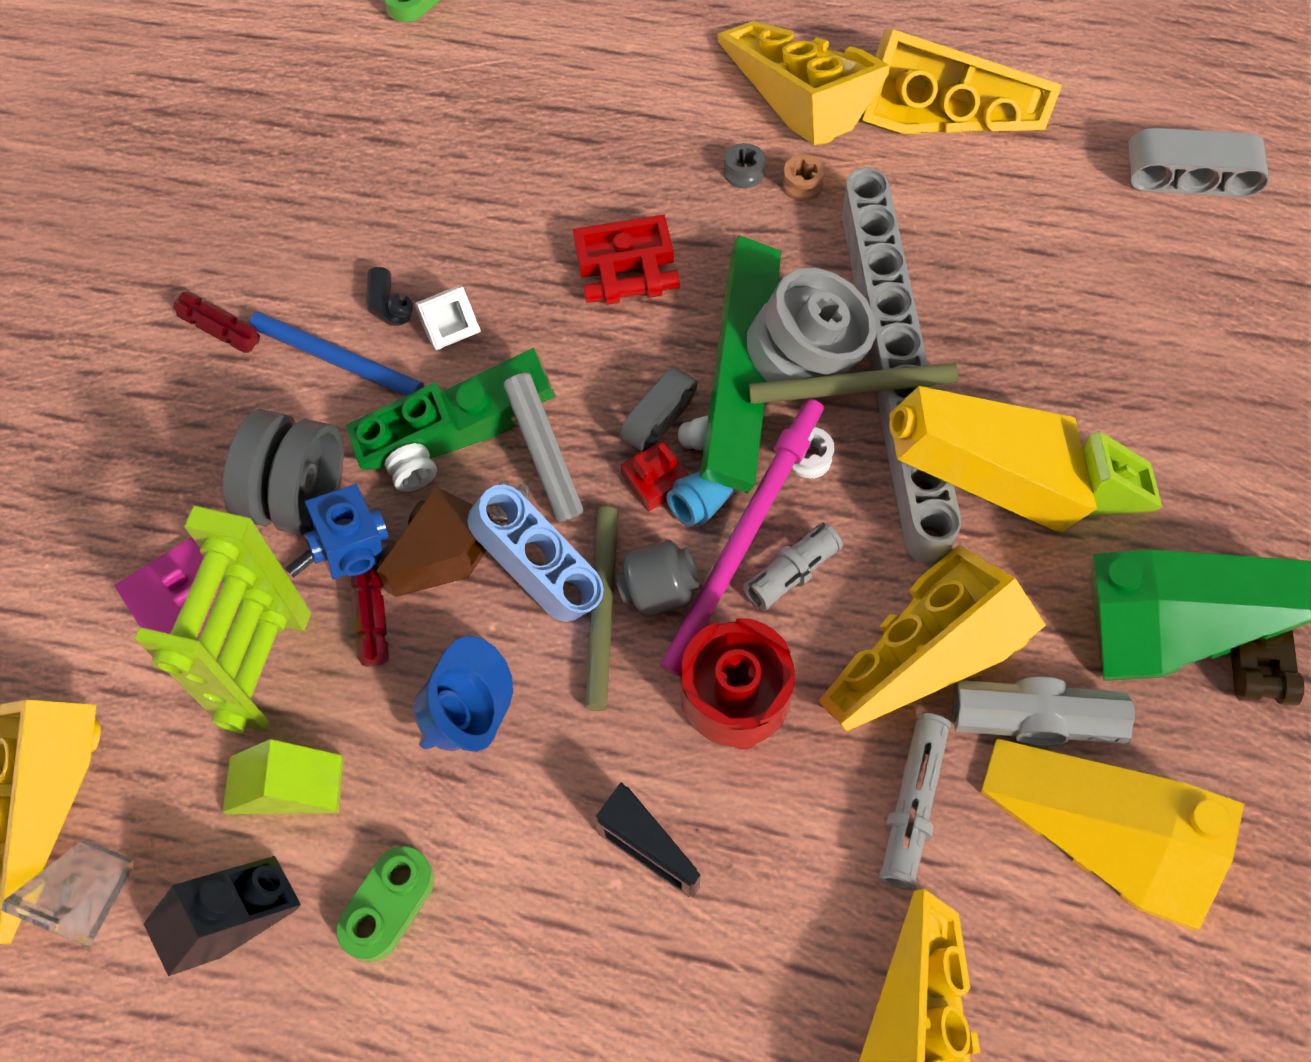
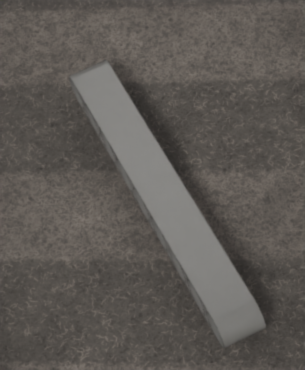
M866 167L856 169L847 178L842 207V221L855 287L867 299L876 320L877 335L868 352L871 371L928 365L889 181L877 169ZM932 385V386H923V387H926V388H931V389H933V385ZM917 387L875 391L906 549L914 560L923 564H936L950 553L961 528V515L955 487L948 482L897 460L894 439L889 428V413L904 400V398L898 395L908 396ZM914 482H924L933 489H922L917 487ZM922 528H934L943 536L933 537L928 535Z

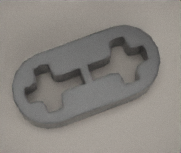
M677 367L670 368L628 415L621 430V440L640 452L654 446L690 404L697 389V380Z

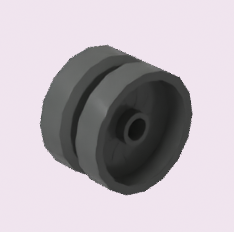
M258 409L250 413L237 429L229 447L224 467L223 496L227 512L251 518L255 525L267 527L273 523L277 530L305 536L304 533L312 531L305 501L339 490L344 452L343 441L338 428L327 423L303 419L296 423L291 416L264 409Z

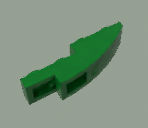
M534 348L529 349L444 391L437 382H434L345 425L359 467L362 470L385 468V461L389 455L398 448L408 444H423L429 451V458H433L485 441L517 427L514 420L515 414L504 388L506 379L528 372L532 377L541 403L556 397L539 355Z

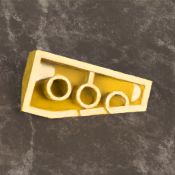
M751 21L717 34L718 43L785 124L814 146L829 143L835 137L852 131L889 74V64L863 49L850 46L845 49V53L829 49V40L815 38L812 42L794 40L793 31L757 21Z
M884 29L875 57L889 64V74L862 114L861 120L902 134L1045 130L1062 85L894 29Z
M959 544L919 577L909 589L913 600L899 617L895 614L887 616L879 626L884 632L882 638L872 650H864L854 656L818 700L819 703L846 731H849L1004 661L1015 651L1023 648L1030 638L1046 626L1017 580Z
M21 700L0 704V944L11 943L90 765L91 754L99 744L101 727L99 720L95 718L97 705L39 700Z
M996 739L994 742L980 794L1035 835L1045 836L1073 857L1072 862L1086 873L1092 871L1121 893L1119 897L1136 910L1193 931L1200 929L1233 861L1244 803L1184 782L1001 739Z
M925 889L913 892L859 1062H971V1054L981 1053L977 1031H969L961 996L968 993L970 982L959 913Z

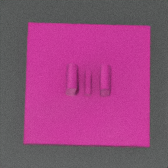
M191 537L114 585L141 628L171 634L204 556L200 553V547ZM221 580V583H220V585H219V587H218V590H217V592H216V595H215V597H214V599H213V602H212V604H211V606H210V609H209V611H208V613H207V616H206V618H205V620H204V623H203V625H202V627H201V630H200V632H199V634H198V637H197L196 641H198L199 636H200V634H201V632H202V629H203V627H204V624H205V622H206V620H207V617H208V615H209V613H210V610H211V608H212V606H213V603H214V601H215V599H216V596H217V594H218V592H219V589H220V587H221V584H222V582H223L222 580Z

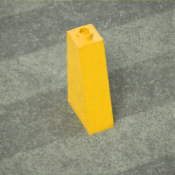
M918 386L889 413V428L894 439L896 457L901 462L1053 531L1064 532L1097 509L1075 417Z

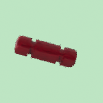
M181 292L179 298L173 302L172 308L180 319L190 324L196 323L195 327L224 343L231 342L232 347L243 353L252 352L254 346L260 341V335L257 333L255 326L244 320L237 321L238 317L208 301L202 302V298L192 292Z
M377 564L365 573L351 576V586L355 591L352 594L355 634H358V640L356 641L357 658L362 666L366 667L383 665L389 659L388 642L385 641L387 628L384 595H381L383 584L377 573L379 568Z

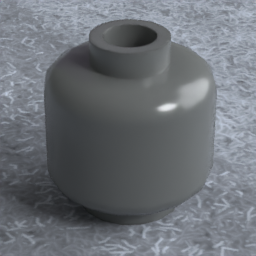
M669 539L629 551L623 562L624 572L616 575L618 590L623 602L626 605L634 603L637 610L647 617L687 606L692 599L693 590L699 588L696 566L687 547L680 549L676 543Z

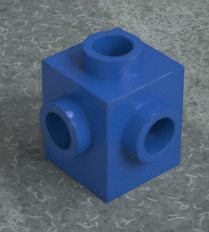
M357 483L305 501L312 530L304 533L308 548L315 564L325 561L333 580L345 575H360L379 563L380 557L383 554L381 541L388 539L387 529L378 508L369 511Z

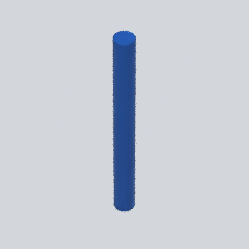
M257 311L251 316L249 324L255 326L257 332L403 396L424 388L423 382Z

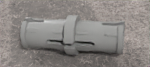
M821 522L793 546L781 548L775 553V560L769 566L743 584V591L751 604L764 612L795 586L801 587L811 580L812 572L819 565L842 549L843 543L839 534L829 524L825 526V523Z

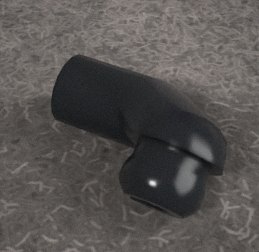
M373 267L368 271L367 310L390 326H400L407 323L411 318L413 303L407 295L404 300H400L399 293L391 294V272L383 267Z

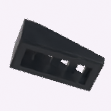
M621 782L596 815L599 835L687 897H694L700 888L701 874L630 788Z

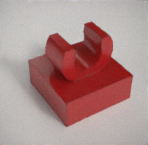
M664 440L620 464L622 476L648 512L667 501V493L673 489V484L676 480L689 475Z

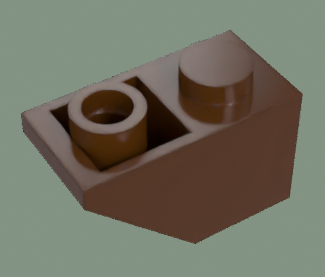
M438 487L434 488L426 501L422 500L417 503L410 514L408 527L397 542H392L385 548L380 557L377 573L387 593L398 597L469 578L487 551L469 530L467 519L469 511L473 507L472 504ZM487 512V516L491 520L490 513Z

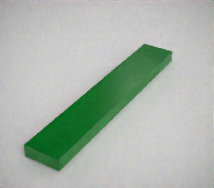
M738 235L731 249L700 478L749 493L756 482L764 403L751 404L749 384L767 381L755 369L747 351V331L758 312L769 301L773 291L778 286L782 251Z

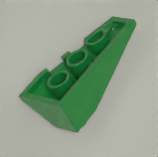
M1152 549L1093 554L1090 583L1103 681L1162 678L1179 672L1180 667L1209 656L1211 659L1228 654L1231 648L1258 638L1269 639L1311 623L1310 560Z

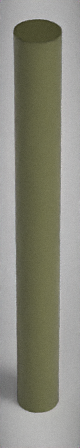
M953 362L749 384L751 404L918 386L952 384L958 382L957 364Z
M602 506L597 509L594 570L602 580L604 591L598 606L591 610L585 698V708L590 711H604L607 709L618 510L611 506Z

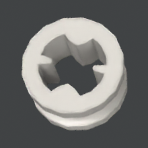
M814 427L808 438L810 441L808 450L812 446L819 449V454H813L809 459L803 458L800 464H794L791 469L796 475L803 478L823 476L829 470L834 454V442L831 436L824 430Z
M413 443L400 447L386 459L385 468L388 474L393 476L392 481L396 490L400 492L418 490L430 483L436 476L437 467L434 461L429 459V451L423 444Z

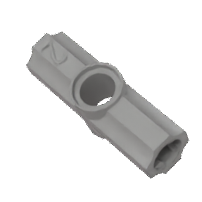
M1030 677L1019 680L1015 684L960 680L954 686L952 723L954 724L955 732L1016 736L1018 742L1036 747L1057 746L1069 740L1127 744L1132 739L1135 709L1134 701L1130 699L1129 692L1066 688V683L1063 680L1052 677Z

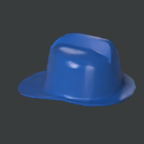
M466 636L454 640L444 651L428 682L417 693L414 700L413 712L415 722L422 733L419 746L423 749L436 746L447 751L462 749L478 752L488 748L494 740L496 732L510 706L513 695L511 672L505 658L495 646L482 638Z

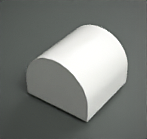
M461 285L415 303L422 326L435 350L481 332L465 290Z

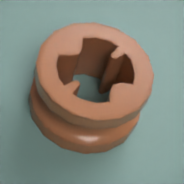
M798 154L791 157L785 163L782 186L787 196L798 201H809L821 193L825 169L820 159L813 155Z

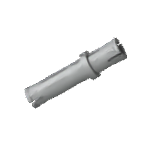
M920 713L916 715L915 729L904 767L895 812L888 814L885 825L890 834L883 867L878 879L889 886L899 889L914 890L916 888V877L924 843L932 839L934 826L929 820L940 778L946 740L951 729V722L936 714ZM923 754H927L928 759L921 790H917L916 785ZM915 809L916 812L908 848H904L903 842L910 811Z

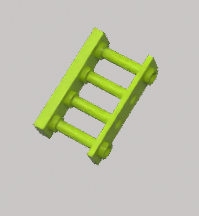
M193 506L184 527L200 547V553L204 558L172 632L167 634L139 627L134 639L153 657L152 665L168 672L212 716L211 723L234 733H244L246 727L266 731L269 720L251 701V697L277 633L284 632L285 628L304 632L311 616V611L251 518ZM221 580H222L223 582H222L221 587H220V589H219V592H218V594H217V596H216V599H215V601H214V603H213V606H212V608H211V610H210V613H209V615H208V617H207V620H206V622H205V624H204V627H203V629H202V632H201V634H200V636H199L198 641H196V639H197V637H198V634H199V632H200V630H201V627H202V625H203V623H204V620H205V618H206V616H207V613H208V611H209V609H210V606H211V604H212V602H213V599H214V597H215V595H216V592H217V590H218V587H219V585H220V583H221Z

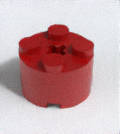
M736 618V622H727L719 625L718 622L705 626L691 639L682 658L681 702L687 719L702 736L720 745L738 749H749L769 738L779 729L788 714L795 686V669L790 655L791 652L782 636L762 622L749 618ZM739 679L747 682L746 686L740 684L737 687L728 684H735Z

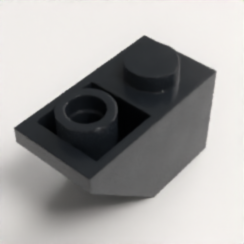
M272 856L172 885L143 925L169 977L224 957L295 912L301 903L276 856Z

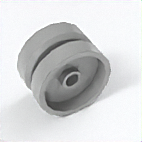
M819 268L796 269L783 277L773 291L769 301L763 305L747 331V351L755 369L767 382L848 374L851 368L863 359L873 345L877 335L875 316L867 299L852 283L836 273Z

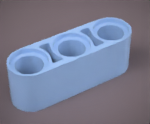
M495 485L486 490L473 505L467 519L472 535L551 617L563 622L574 621L598 606L604 591L603 583L598 573L521 492L508 485ZM495 505L503 509L507 515L508 524L501 526L493 523L487 516L486 506ZM525 544H534L542 550L545 557L543 566L535 565L528 560L524 550ZM564 582L573 583L578 587L582 597L580 606L574 605L566 599L563 593Z

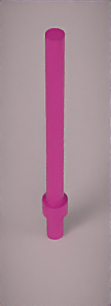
M810 398L806 399L791 428L782 431L773 448L776 453L660 663V667L667 672L679 676L683 654L687 645L707 625L793 465L800 464L810 447L808 438L824 410V406L820 402Z

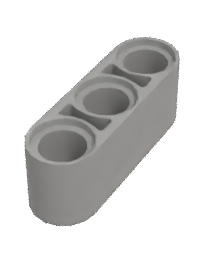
M1148 128L1137 132L1128 143L1131 184L1140 191L1249 197L1263 191L1269 184L1270 177L1265 142L1262 137L1256 134Z

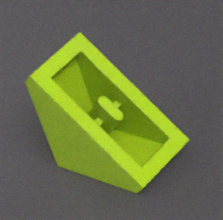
M1101 431L1095 432L1088 437L1083 447V452L1097 509L1087 516L1153 512L1163 508L1151 462Z
M272 739L232 755L229 759L223 813L226 815L339 813L344 758L339 754Z

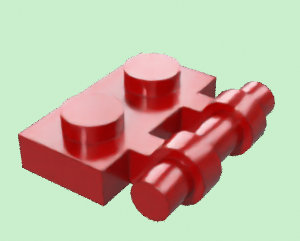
M665 214L573 229L581 278L600 275L601 282L583 285L586 304L605 301L606 305L620 303V298L647 294V298L662 296V291L680 288L678 270L659 272L658 265L674 263V250ZM642 268L643 275L621 279L616 278L615 272Z

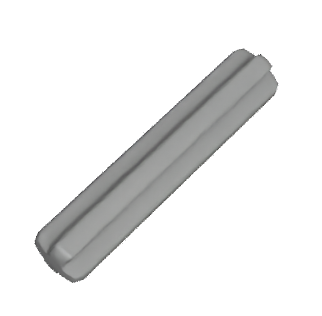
M528 372L514 375L505 380L504 388L555 518L559 522H564L583 513V507L532 377Z

